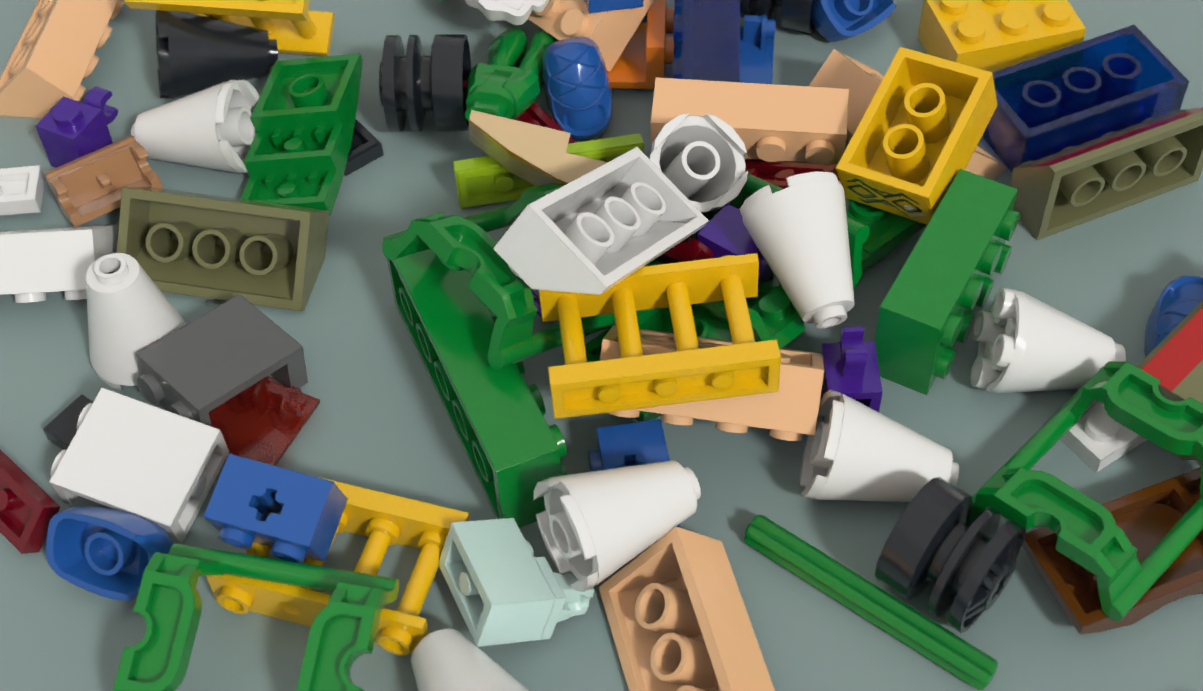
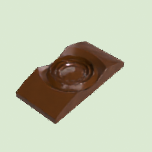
M1201 467L1101 504L1112 514L1116 526L1123 530L1131 544L1138 549L1137 558L1139 563L1200 497ZM1044 526L1026 532L1022 545L1023 549L1079 634L1096 633L1133 625L1168 603L1188 595L1203 594V530L1124 618L1118 622L1108 618L1102 611L1097 576L1056 550L1058 538L1056 533Z

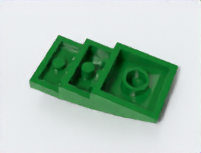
M360 53L275 62L250 117L256 129V135L243 161L250 177L240 199L329 210V216H331L352 143L363 62Z

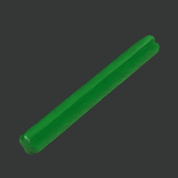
M764 515L755 516L747 526L744 537L746 544L977 690H983L993 679L998 667V662L993 657Z

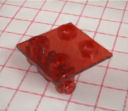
M267 376L210 411L209 416L212 427L221 431L229 449L228 454L276 466L320 404V399L302 393L298 387L292 386L288 388L275 383L272 377Z

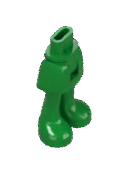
M519 28L508 29L499 34L489 45L486 56L487 64L477 63L470 72L466 96L467 110L465 111L467 121L469 122L471 110L509 119H517L534 103L541 92L539 83L544 84L543 55L546 48L558 40L549 33L539 31L533 35L527 49L526 35Z

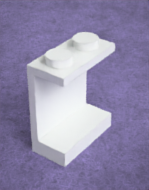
M101 387L94 402L87 404L80 413L77 422V432L67 450H62L56 456L51 468L49 483L63 503L73 506L78 496L115 510L138 515L165 529L173 543L183 544L229 453V449L221 431L217 428Z

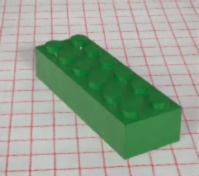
M407 230L383 237V241L403 235ZM431 249L394 260L387 259L396 307L496 518H514L519 528L537 522L536 514L546 510L544 496L534 499V489L537 482L549 477L567 475L564 464L561 461V457L567 456L566 444L556 424L548 426L543 417L546 414V409L536 384L527 386L523 375H525L523 361L499 370H495L489 365L487 354L497 316L486 305L481 303L467 287L472 278L466 270L456 271L446 267Z

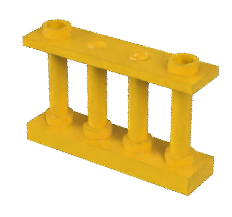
M124 0L131 9L187 12L267 30L269 39L277 40L278 53L329 56L335 15L333 12L309 11L310 0Z
M757 253L737 256L726 255L720 258L644 266L601 295L539 290L542 322L559 320L565 365L548 367L554 419L779 392L781 355L777 340L755 342L746 298L758 297L759 259ZM724 301L733 345L699 349L691 304ZM669 307L677 352L643 355L636 311ZM614 314L621 358L587 362L581 317Z
M333 481L348 500L332 543L336 534L344 531L368 537L353 572L377 575L388 547L395 544L421 550L396 611L382 608L375 638V644H379L380 647L392 654L405 656L410 654V652L413 653L422 638L429 634L427 619L419 617V614L438 570L439 559L451 522L470 521L469 513ZM253 542L251 549L246 550L245 554L268 558L272 547ZM305 557L303 564L322 566L324 563ZM231 575L206 576L216 602L230 612L247 614L250 611L311 627L315 616L328 606L331 597L330 594L314 591L311 588Z

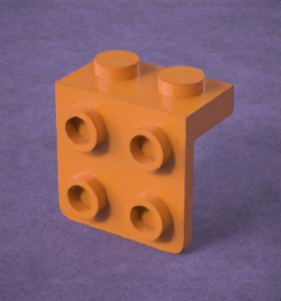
M654 0L648 10L647 23L639 24L611 71L607 70L611 89H654L656 77L665 78L666 64H674V36H667V34H675L676 8L667 7V0Z

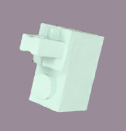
M514 518L451 522L439 559V567L477 647L551 639L557 622L586 613L590 598L593 597L595 589L591 588L584 592L575 591L570 585L579 580L573 573L562 575L560 573H553L545 557H534L530 542L524 539Z

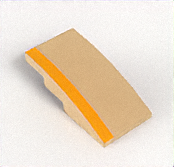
M471 110L469 117V141L507 170L536 187L548 183L566 185L608 163L566 153L571 133Z

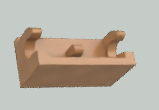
M133 135L44 173L63 215L74 227L120 208L122 187L163 188L159 176L155 171H152L146 160L149 157L148 153L135 140Z

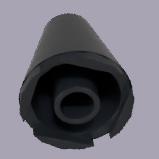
M159 10L155 12L160 98L171 99L196 93L229 80H250L267 76L270 72V66H274L275 62L278 61L277 40L269 39L267 30L187 12Z

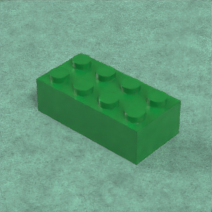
M963 169L959 170L880 305L874 339L880 377L925 395L928 394L936 377L941 379L947 377L956 355V350L952 349L955 342L965 343L975 319V314H972L974 307L983 308L994 284V280L990 279L993 272L1002 274L1009 260L1012 246L1005 244V241H1010L1020 218V212L1013 210L1018 189Z

